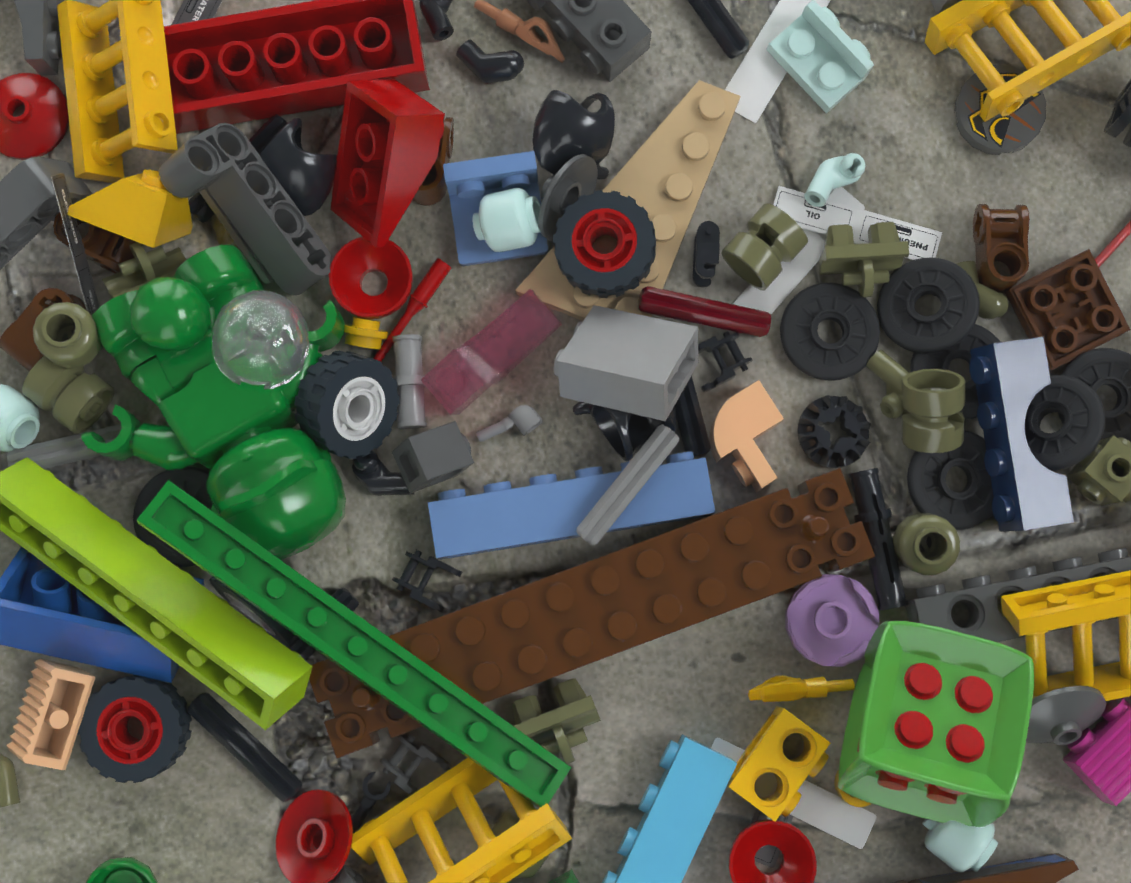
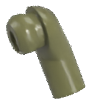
M963 261L956 263L971 276L977 287L980 299L978 316L984 319H994L1003 316L1008 310V300L1004 294L998 293L979 283L976 262Z
M879 350L870 358L867 367L886 383V396L882 398L880 408L885 416L895 419L908 413L902 404V379L909 372L883 350Z

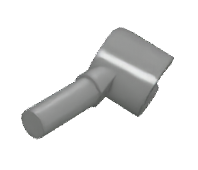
M520 405L502 421L476 432L479 441L483 442L516 426L522 435L525 436L541 425L543 420L533 407Z

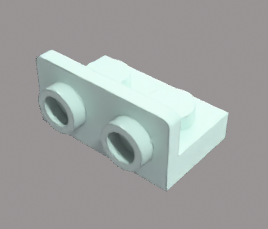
M814 0L809 2L805 6L802 15L772 40L767 47V51L826 114L864 81L874 66L870 60V53L860 41L856 39L851 40L840 28L839 20L835 14L826 7L821 8Z

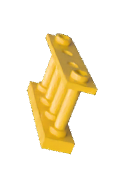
M64 0L58 4L57 12L75 178L107 183L117 182L124 178L122 154L134 147L171 154L175 153L178 147L161 0H109L100 7L73 0ZM119 18L121 40L110 46L108 24ZM123 61L126 83L115 89L112 67ZM128 105L130 128L120 133L117 110Z
M962 0L930 18L924 43L933 55L948 47L950 49L956 48L989 91L980 113V117L986 122L998 114L1002 117L1010 115L1028 97L1114 48L1117 51H1121L1130 46L1131 12L1121 17L1108 0H1083L1104 27L1082 38L1053 0ZM1024 4L1026 6H1033L1066 49L1044 60L1010 17V12ZM985 26L989 28L995 27L1026 67L1027 71L1006 82L973 40L972 34Z
M1131 570L1001 596L1002 613L1019 636L1025 635L1026 654L1033 659V699L1046 692L1068 686L1096 688L1103 694L1105 701L1131 696ZM1118 617L1119 662L1093 667L1092 624L1099 620ZM1072 626L1074 671L1047 676L1045 633L1049 630Z
M466 758L378 818L366 822L360 830L353 834L351 849L369 865L377 861L387 883H409L394 849L418 834L437 873L436 877L428 883H507L570 841L572 837L564 823L548 803L536 809L530 801L471 759ZM498 780L519 821L495 837L474 795ZM458 807L478 848L475 852L454 865L434 822Z

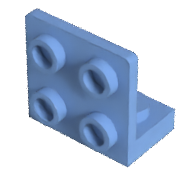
M534 151L443 164L445 183L450 198L458 260L461 266L547 254V239L541 233H538L535 243L529 247L505 252H494L485 240H478L473 228V214L479 213L480 201L485 195L522 188L530 197L536 196L541 206Z

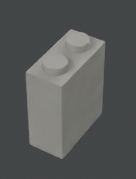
M594 305L584 321L577 323L573 337L565 349H560L556 355L554 375L559 380L560 397L666 421L699 363L698 327Z

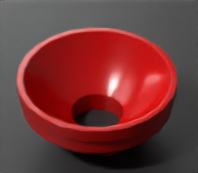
M364 237L353 239L336 253L330 266L329 285L333 296L347 312L360 318L381 319L393 314L407 301L411 292L413 272L410 261L402 248L391 240L387 241L385 247L375 248ZM373 271L385 274L388 279L385 291L376 296L368 295L362 290L364 276Z
M765 819L748 825L737 835L729 853L728 868L733 883H814L817 872V860L809 839L800 829L781 820H776L775 822L772 819ZM766 845H773L779 848L782 853L781 865L777 870L770 873L759 870L755 865L757 851Z

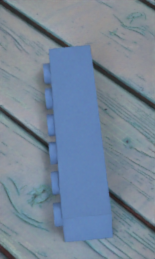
M693 452L668 455L666 457L667 464H661L606 533L713 515L715 507L706 457L694 459ZM630 461L621 463V471L603 474L601 466L576 470L575 479L557 481L556 474L535 476L529 478L530 486L512 489L511 482L505 481L484 485V493L466 496L465 489L437 493L439 501L428 502L436 558L442 560L578 538L580 536L576 532L577 527Z

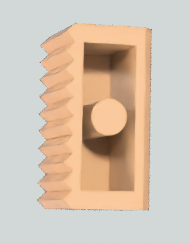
M38 659L34 662L37 668L31 671L33 678L28 680L30 687L25 689L27 696L22 698L25 705L19 707L21 714L16 717L18 724L13 726L15 733L10 735L12 742L6 746L10 752L24 763L66 770L96 676L78 667Z

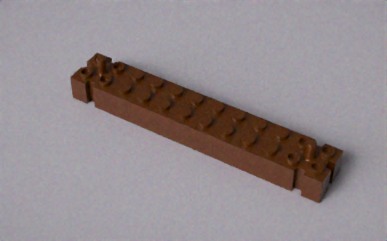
M838 468L799 484L797 488L800 496L791 498L788 488H784L388 637L477 701L484 704L822 577L818 565L827 562L829 570L832 572L873 558L875 554L862 521L851 525L849 523L844 507L853 504L854 501L841 468ZM330 659L312 664L313 667L309 681L317 704L329 700L335 718L325 721L324 724L336 759L376 744L380 741L377 730L385 727L388 728L391 738L423 727V725Z

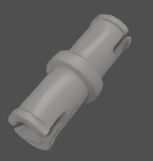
M407 334L393 337L396 377H393V379L397 381V394L400 395V404L397 406V428L399 429L427 427L424 387L428 386V376L423 375L421 335Z

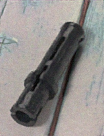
M874 468L850 473L848 476L851 479L858 515H854L855 523L862 521L875 557L868 559L877 596L878 610H888L909 604L908 600H906L888 518L893 517L891 508L886 509L878 475L879 470Z

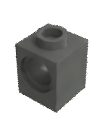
M456 421L410 436L392 451L410 494L454 478L474 464L470 443L466 436L460 432Z

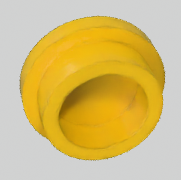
M353 317L352 325H344V332L346 333L345 344L370 349H381L382 339H387L388 331L379 329V320Z

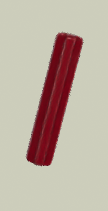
M651 286L642 288L638 300V309L645 313L757 337L767 335L770 330L772 318L771 314L766 311Z

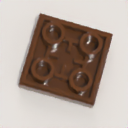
M1089 249L1004 291L1028 339L1044 337L1049 371L1131 330Z

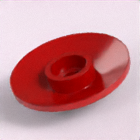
M34 73L13 74L0 80V153L13 159L26 160L32 157H41L52 151L62 141L69 126L67 99L63 92L48 78ZM25 105L24 113L14 117V111L19 106Z
M310 790L299 795L284 812L276 835V857L282 873L291 883H328L344 866L351 849L353 826L349 810L339 796L326 790Z

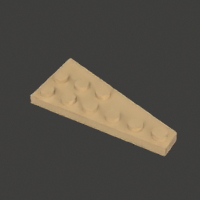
M699 80L603 189V192L611 193L612 190L620 192V195L625 197L629 195L636 200L638 206L644 207L648 212L649 220L653 222L656 238V256L654 263L650 267V273L646 279L643 278L639 282L638 287L634 290L629 289L624 292V295L618 297L611 295L608 298H599L598 295L591 294L589 296L584 294L577 286L574 288L568 282L566 276L562 274L554 253L555 248L553 247L515 290L516 295L584 321L594 305L652 317L653 314L641 312L638 309L640 292L642 288L647 286L664 288L741 96ZM604 235L594 241L592 248L598 253L607 254L617 247L618 242L615 238Z

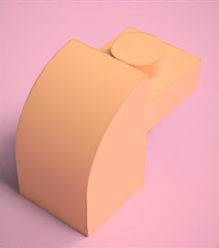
M760 380L741 390L725 402L714 418L709 439L711 452L716 463L732 454L736 459L731 464L735 474L745 487L752 485L756 492L775 481L777 476L754 440L784 420Z

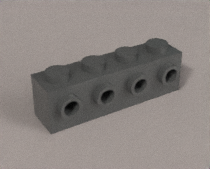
M527 0L535 10L539 11L542 8L552 19L551 25L558 36L567 43L572 40L582 51L580 56L585 65L596 75L601 72L609 82L650 48L652 31L623 0Z

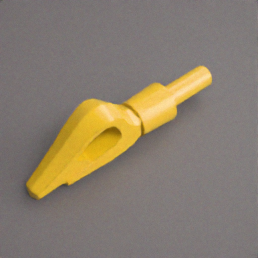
M777 675L749 690L748 698L750 701L762 700V702L825 698L828 692L852 691L855 688V683L853 679L826 681L824 676L801 679Z

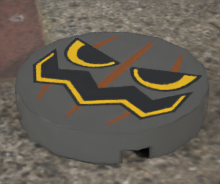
M993 65L1006 82L1025 72L1014 66ZM974 74L961 87L955 100L954 113L956 112L958 121L956 125L960 135L973 148L986 154L1000 155L1001 153H1014L1022 150L1040 133L1046 120V99L1042 90L1025 99L1024 103L1010 115L1002 117L998 114L984 122L980 117V113L989 91L977 75Z

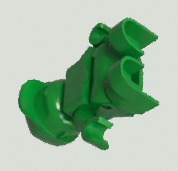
M233 245L210 247L184 261L174 274V278L195 285L210 304L211 323L204 338L189 349L173 351L157 348L143 342L141 337L135 334L130 324V304L138 290L112 298L101 305L92 315L96 323L98 337L106 352L115 358L122 375L129 379L158 406L169 426L148 423L141 425L135 415L115 404L112 415L121 421V431L118 436L107 443L102 436L93 431L83 432L81 438L89 449L110 460L122 461L134 455L166 470L183 469L198 462L211 469L206 484L208 495L213 503L211 511L282 560L298 554L324 539L337 528L345 517L346 497L343 483L336 466L331 462L330 453L327 452V449L323 450L318 447L305 432L293 428L298 424L295 419L296 406L294 404L295 396H298L300 389L298 388L301 379L304 380L309 367L315 365L319 361L318 359L323 356L320 352L332 349L340 342L344 334L345 324L341 313L330 299L323 306L326 312V321L322 327L314 331L304 330L305 322L297 313L288 311L287 324L291 333L297 338L296 344H289L278 366L275 322L268 315H271L270 299L255 270L237 247ZM253 306H258V307H260V308L247 309V308L253 307Z

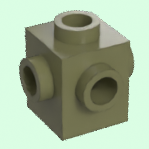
M1115 436L1100 440L1092 453L1072 468L1067 474V478L1077 485L1078 491L1085 498L1095 504L1105 506L1122 501L1125 503L1131 500V442L1125 438H1117Z

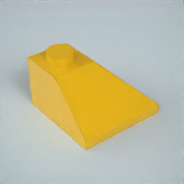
M149 169L143 170V173L122 178L70 205L67 213L68 216L152 248L191 234L193 227L188 198H180L170 193L162 184L159 171Z

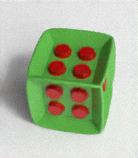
M909 621L883 622L875 630L867 645L865 662L855 685L840 756L838 788L868 803L941 823L953 820L975 827H985L993 823L1007 811L1021 771L1034 691L1033 659L1027 654L1007 645L937 626Z

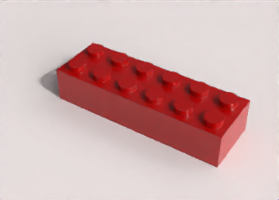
M314 0L164 26L176 134L208 129L221 123L237 124L271 118L275 114L283 116L341 106L345 104L347 81L396 79L414 93L430 90L414 0Z

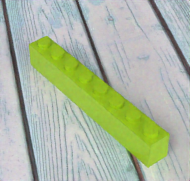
M28 457L0 472V530L264 730H267L304 698L313 666L306 662L300 654L291 651L268 634L262 626L250 621L231 607L225 599L216 596L197 582L188 572L175 566L160 555L154 547L145 544L126 530L117 520L111 519L92 505L84 496L74 492L59 481L50 471L43 469Z

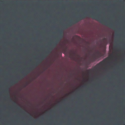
M529 289L479 333L459 348L453 349L421 381L450 415H459L492 384H498L563 323L535 291Z

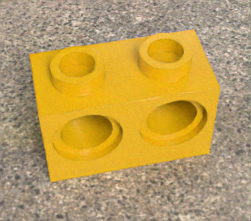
M776 706L738 759L736 768L727 786L776 822L780 815L787 817L794 810L802 795L798 792V789L809 775L811 778H814L825 766L829 758L825 751L831 743L788 710ZM798 733L804 741L803 752L795 759H787L783 753V742L790 734ZM771 772L777 780L775 792L769 797H758L755 792L757 778L763 773Z

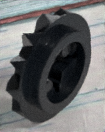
M826 395L810 403L800 416L797 432L801 448L812 461L827 468L848 466L860 459L867 446L871 443L869 441L871 423L867 421L863 413V407L848 400L847 396ZM840 416V429L850 436L847 438L840 437L831 445L830 433L819 425H830Z

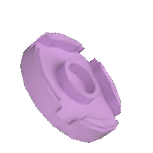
M823 574L822 577L803 583L792 594L785 610V629L792 646L805 659L821 666L843 667L860 660L865 655L867 645L879 624V610L872 594L860 582L843 575Z

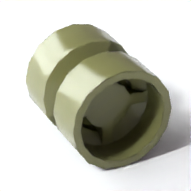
M769 203L763 204L748 221V232H738L721 252L723 259L738 276L751 286L763 291L782 272L781 262L790 263L808 243L807 235L796 221L787 213Z
M43 356L28 373L23 383L22 392L24 396L45 411L53 409L54 419L71 432L79 434L89 429L107 410L114 395V388L95 373L90 375L84 373V366L68 369L56 366Z
M923 369L905 375L902 379L903 408L909 413L902 415L903 444L912 450L925 453H943L960 447L964 441V416L960 412L965 406L964 377L956 372L943 369Z

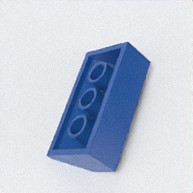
M22 546L1 576L0 645L172 683L180 667L177 663ZM193 577L204 586V579Z

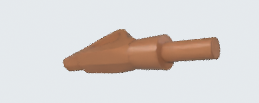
M477 0L475 2L474 8L496 20L497 27L517 35L533 47L547 55H552L561 63L564 62L565 57L549 23L545 19L533 17L523 21V19L507 8L501 11L484 0ZM536 26H539L543 30L547 37V40H544L536 32Z

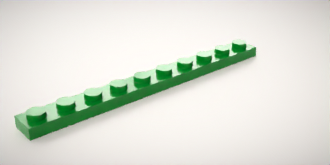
M168 480L138 517L137 523L538 808L550 802L570 771L571 767L171 481Z

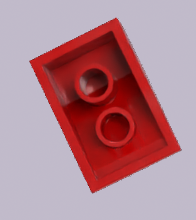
M396 79L347 81L330 206L331 211L375 248L385 247L438 157L440 139L444 133L443 122L445 113Z

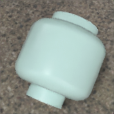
M513 188L485 195L480 201L479 213L473 214V228L478 240H485L494 252H505L533 245L538 233L541 232L539 229L541 206L536 196L530 197L522 188Z
M0 384V451L9 452L16 448L26 447L36 438L40 428V414L34 402L11 386Z
M925 819L922 823L929 829L925 836V847L956 872H964L968 869L977 872L987 862L998 845V842L993 838L995 834L993 823L985 827L967 826L953 820L941 823Z

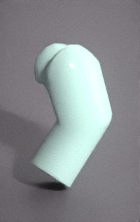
M849 153L846 156L825 160L817 169L804 195L805 200L815 207L824 206L832 189L850 185L859 180L866 167L864 159L857 153Z

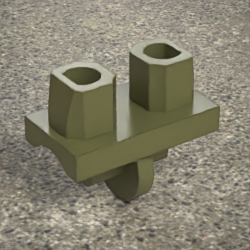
M878 222L870 225L867 231L869 243L854 244L853 229L848 224L829 226L825 235L824 250L818 262L819 274H842L843 286L857 285L861 298L872 297L874 284L889 283V271H895L897 268L902 267L903 258L908 257L910 254L908 241L899 240L894 222Z
M135 242L129 245L134 258L118 264L120 272L103 278L102 281L110 297L115 298L124 293L138 290L142 285L157 277H174L177 268L186 261V258L179 247L166 253L162 247L146 253L141 243Z
M576 678L557 684L553 688L560 707L543 714L536 695L527 696L512 703L516 723L514 727L553 755L561 752L566 764L575 761L571 748L588 741L583 728L601 721L591 695L586 697Z

